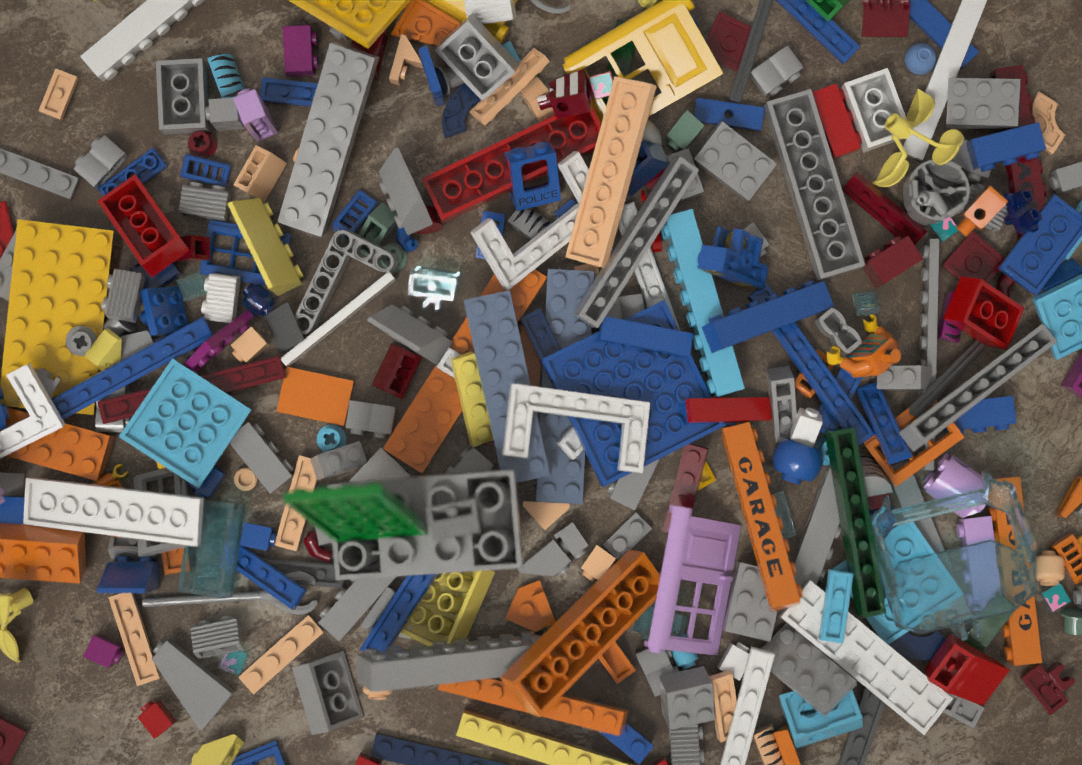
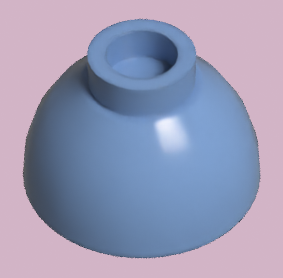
M925 43L912 45L908 48L904 57L907 69L917 75L929 73L934 68L937 60L934 49Z

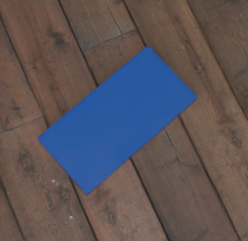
M1053 194L998 269L1032 295L1037 296L1082 236V214Z

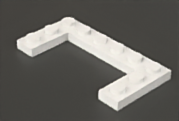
M573 151L557 164L578 203L514 254L510 251L492 219H486L470 232L503 289L509 290L570 241L589 172L579 152Z
M30 363L7 374L8 379L30 416L0 431V458L66 425Z
M510 384L502 455L528 458L532 414L534 411L622 423L618 471L643 473L650 402Z

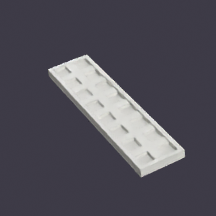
M808 580L801 588L803 598H800L801 602L797 606L785 608L780 617L921 734L925 735L953 698L944 690L928 681L926 675L849 612L844 643L819 640L825 592L811 580Z

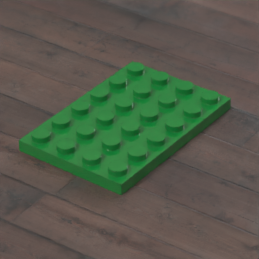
M368 482L366 486L343 484L341 488L319 486L317 490L295 488L293 492H284L283 502L335 542L428 535L427 525L379 482Z

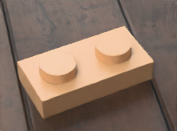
M55 68L39 112L62 121L79 78Z

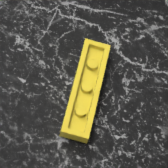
M471 351L450 358L470 445L476 447L493 441L494 438L475 353Z

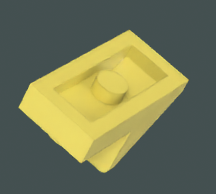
M109 328L105 329L89 350H87L85 357L97 365L99 371H102L121 361L122 339Z

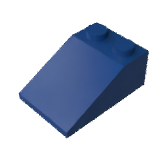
M115 557V561L107 563L98 584L97 593H147L159 589V561H153V557H139L138 561H129V557Z

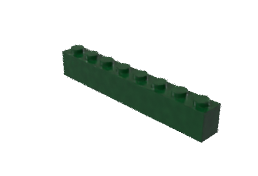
M845 426L824 430L848 572L854 573L851 589L855 613L863 618L886 614L855 427Z

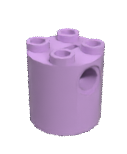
M945 452L937 462L939 466L936 471L931 470L924 478V491L961 518L981 512L990 499V481L954 455H949Z

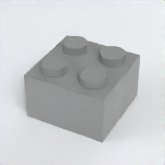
M704 666L659 676L662 714L670 730L715 720L713 685Z

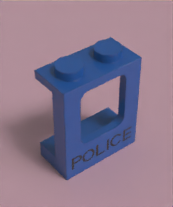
M538 142L533 146L518 147L512 151L504 152L509 162L513 191L510 192V199L517 211L561 200L556 152L549 142ZM546 160L549 182L523 189L522 165Z

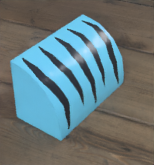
M221 54L207 58L222 98H234L238 96V92L245 90L233 55Z

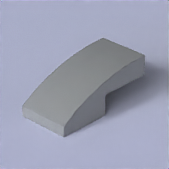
M946 692L953 699L943 712L975 728L984 707Z

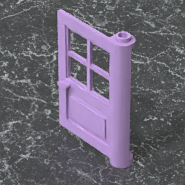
M670 505L669 512H672L668 539L649 641L645 640L644 646L648 647L647 651L660 654L662 650L718 655L730 585L733 581L732 574L741 525L693 517V509ZM681 580L697 582L692 607L676 605ZM702 583L718 585L713 610L698 608ZM675 610L691 612L687 637L671 636ZM697 613L712 615L708 640L692 638Z

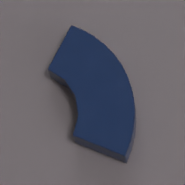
M466 83L462 84L452 93L443 111L442 128L445 139L466 132L465 122L467 114L473 106L480 102L479 97Z
M937 630L929 635L920 637L907 632L890 643L889 646L905 658L923 661L931 660L946 639Z

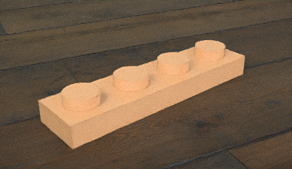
M533 48L519 62L517 71L483 102L481 100L470 111V114L485 126L550 62L548 58Z
M299 455L289 492H293L295 488L315 490L317 478L311 460L308 457ZM286 504L274 545L298 551L306 519Z
M120 593L108 597L137 686L160 679L159 669L152 661L154 654L134 593Z
M309 614L239 676V679L254 695L323 634L324 630Z

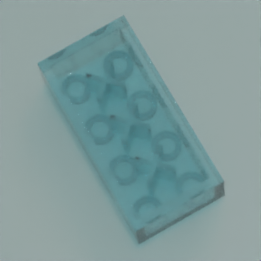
M204 499L201 545L184 547L178 592L216 598L233 597L245 505Z

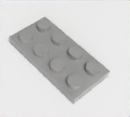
M787 623L771 638V642L768 641L761 648L775 653L771 672L824 717L857 685V681Z

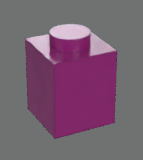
M95 634L92 636L83 657L110 668L114 664H119L124 653L121 651L123 644L101 634Z

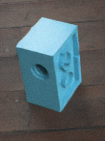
M852 690L826 717L822 716L794 691L779 695L780 705L795 749L863 727V718Z

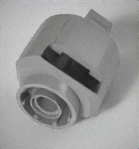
M929 160L908 174L903 184V200L907 214L918 224L926 226L928 224H938L949 216L951 218L959 213L961 208L966 205L970 191L968 179L963 170H961V166L952 161L943 165H937L933 160ZM923 190L939 193L949 211L939 217L934 207L923 206L917 203L918 193Z

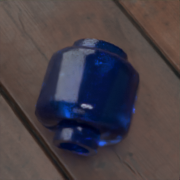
M251 283L242 292L245 296L242 299V305L255 317L260 315L264 317L276 305L274 302L276 299L275 294L263 283H258L255 286Z

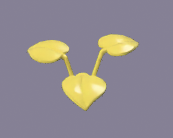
M920 89L916 91L906 116L907 120L894 113L885 122V129L893 134L891 139L895 141L901 152L892 154L883 165L877 179L872 182L878 187H890L897 184L909 168V162L905 160L908 154L899 139H907L913 134L937 147L932 155L933 162L937 165L949 162L956 155L959 146L964 141L963 134L956 129L946 131L939 143L913 130L914 127H918L919 123H924L930 117L935 107L934 98Z
M22 588L12 594L10 592L5 595L0 594V649L7 657L18 663L21 662L19 660L18 645L13 635L7 630V625L17 615L21 614L20 610L33 604V598L26 588Z

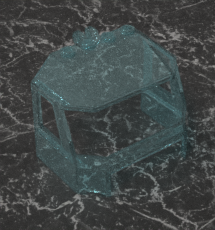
M982 471L983 488L895 510H891L889 495L885 497L879 511H876L871 517L883 590L896 627L923 634L957 626L960 638L963 641L968 639L964 624L972 622L974 634L976 637L982 636V630L978 620L1014 612L1037 593L1036 539L1012 483L1005 480L1003 482L991 478L990 474ZM984 504L1008 515L1013 528L1016 550L993 540H987L900 561L894 569L884 541L894 526ZM1025 560L1029 563V570L1027 568Z

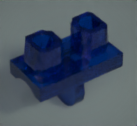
M1020 190L1003 196L1008 201L1006 203V210L1009 214L1004 218L1005 224H1013L1018 233L1036 232L1039 229L1037 223L1042 219L1039 210L1036 208L1030 209L1028 203L1033 200L1031 191Z

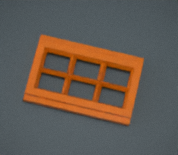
M935 400L927 410L935 406L938 401ZM909 408L895 418L900 430L916 420L913 415H910ZM954 422L946 427L949 430L948 434L935 443L930 439L927 442L930 447L916 457L911 454L910 461L896 471L892 469L886 457H883L877 449V446L880 444L875 435L863 444L896 487L965 437Z

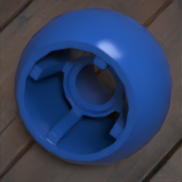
M787 438L778 443L772 457L774 470L782 473L781 479L801 485L802 480L813 481L820 474L824 462L822 450Z

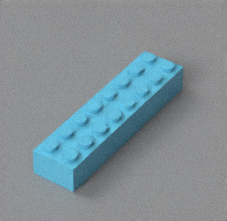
M693 209L672 214L660 232L663 240L667 239L668 241L667 256L669 262L673 261L675 265L673 276L675 283H680L682 289L679 297L682 306L686 305L688 310L685 317L688 327H693L695 335L692 342L695 350L700 351L699 366L701 372H706L708 379L705 381V385L713 398L743 390L745 387L733 346L711 353L702 330V326L710 323L709 318L722 314L724 318L712 274L697 268V258L703 243Z

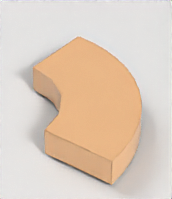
M1038 91L1033 99L1030 113L1031 116H1034L1035 123L1039 122L1046 146L1045 151L1052 155L1065 134L1059 129L1055 121V110L1058 103Z

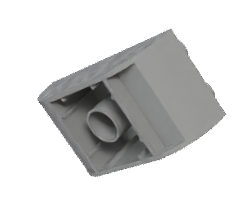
M515 469L382 478L328 485L332 488H341L343 484L366 486L368 482H379L427 525L428 535L346 542H335L332 540L336 580L523 568ZM475 498L481 532L434 542L431 536L426 508Z

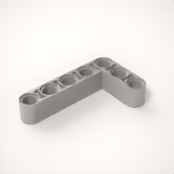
M337 231L333 235L294 316L301 334H309L317 329L351 257L380 272H390L398 266L396 254L352 231ZM344 234L349 237V244L346 247L342 246L340 242ZM363 245H367L370 248V254L366 258L361 254ZM334 255L339 258V265L336 268L330 262ZM384 255H387L391 260L387 268L381 264V259ZM323 276L329 279V286L326 289L321 285ZM313 297L319 300L320 304L317 309L311 306V299ZM304 317L308 319L310 324L307 330L301 326V320Z

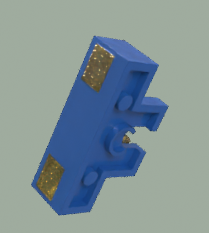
M718 227L713 238L714 246L702 245L701 252L697 258V268L742 287L764 289L769 266L759 262L763 239L750 235L749 232L742 229L729 231Z

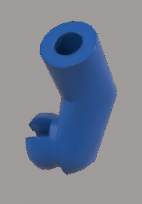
M397 225L396 241L405 251L412 252L418 247L417 240L411 235H407L404 227L399 229Z

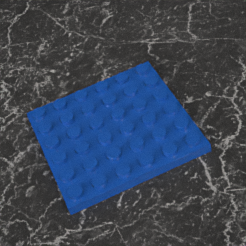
M665 300L624 319L679 331ZM599 332L541 359L543 367L556 390L650 402L643 467L725 426L724 422L688 423L685 400L689 398H712L691 354L689 357H683L598 340ZM568 416L602 487L632 473L618 471L622 423Z

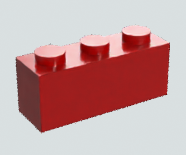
M836 83L812 92L833 160L857 152L861 148L862 140L859 132L854 131L852 125L854 119L851 111L846 110L844 104L846 99L841 88L838 89Z

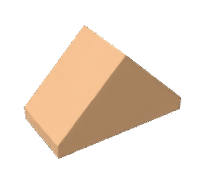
M537 76L534 77L520 91V94L538 122L554 116L555 113L552 107L544 110L540 109L537 97L549 94V90Z
M523 501V507L544 530L552 525L570 507L569 503Z

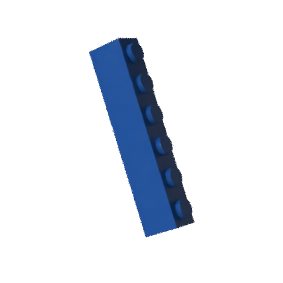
M814 280L802 284V289L798 291L796 287L783 291L784 296L779 297L777 293L764 298L765 303L760 304V301L757 300L747 304L746 310L742 311L741 307L727 312V317L723 318L722 314L709 318L710 323L702 326V330L711 353L834 307L825 282L822 281L815 284Z

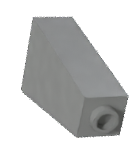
M172 639L166 642L161 641L153 650L156 654L153 656L152 661L200 730H204L235 691Z

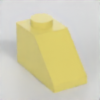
M232 734L206 743L195 752L191 765H232L244 742L238 736Z

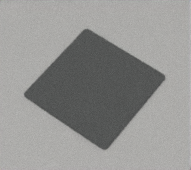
M288 302L264 316L280 354L304 340Z

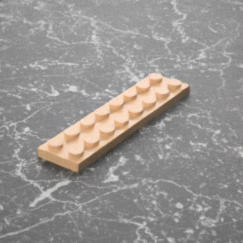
M614 77L565 257L602 268L608 262L656 85Z

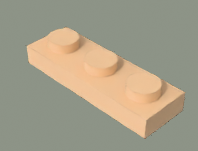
M729 670L709 676L713 685L714 722L717 739L720 742H724L727 739L737 702L733 674Z

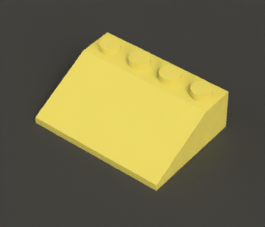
M260 198L227 203L268 289L279 296L302 285L303 283L300 278L304 277L298 264L293 265L291 257L294 255L288 243L284 245L280 238L284 234L279 224H274L270 217L274 213L269 203L264 204Z
M492 570L438 573L401 633L427 646H432L433 642L446 641L447 644L455 643L456 639H466L495 572Z

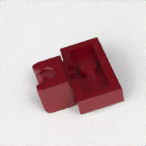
M1060 662L1054 663L1047 670H1044L1037 663L1019 677L1050 716L1069 702L1062 691L1064 692L1075 683L1074 678H1059L1060 672L1065 668Z

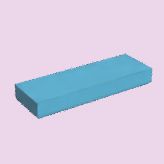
M828 570L819 640L844 643L854 573Z

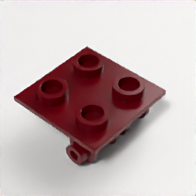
M862 0V5H864L862 37H908L911 0Z

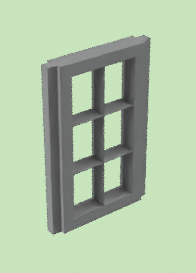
M168 468L133 477L134 490L147 491L146 483L158 480L159 493H163L162 479L174 476V494L188 496L187 481ZM137 539L139 557H147L189 546L166 542L151 546L150 540Z

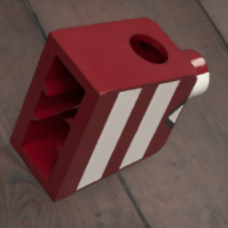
M585 69L575 71L549 82V94L537 97L540 109L544 110L552 107L555 116L558 118L592 112V90Z

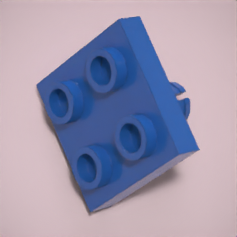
M179 286L146 288L140 291L144 311L141 312L140 318L145 325L148 324L150 336L168 335L188 324Z

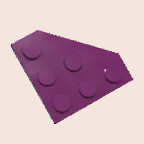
M247 310L207 339L183 366L197 374L201 370L200 368L211 360L210 357L213 355L215 357L218 356L225 349L223 345L227 346L236 338L235 335L237 333L241 335L250 327L248 323L254 317L252 313Z

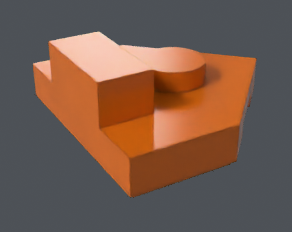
M540 580L517 589L505 619L534 632L552 626L556 622Z

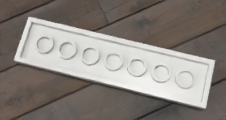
M28 477L25 481L23 524L199 546L201 545L204 498Z

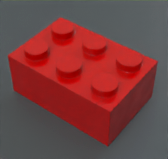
M961 276L943 319L979 342H983L987 347L1007 350L1025 308L982 279Z

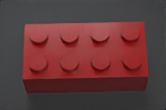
M136 174L97 201L141 266L151 277H154L190 251Z

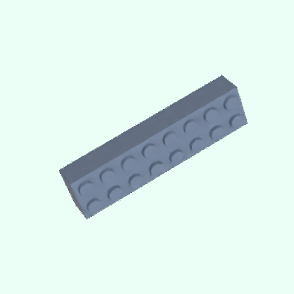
M510 290L464 300L500 470L515 469L516 483L550 476L537 412L533 411L528 458L502 455L510 384L531 386Z

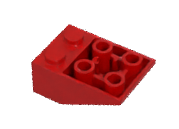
M952 633L924 669L927 680L950 694L981 706L986 703L1010 671L1006 666Z

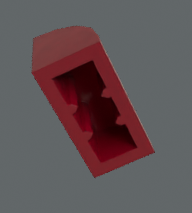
M391 344L372 386L402 399L421 357Z

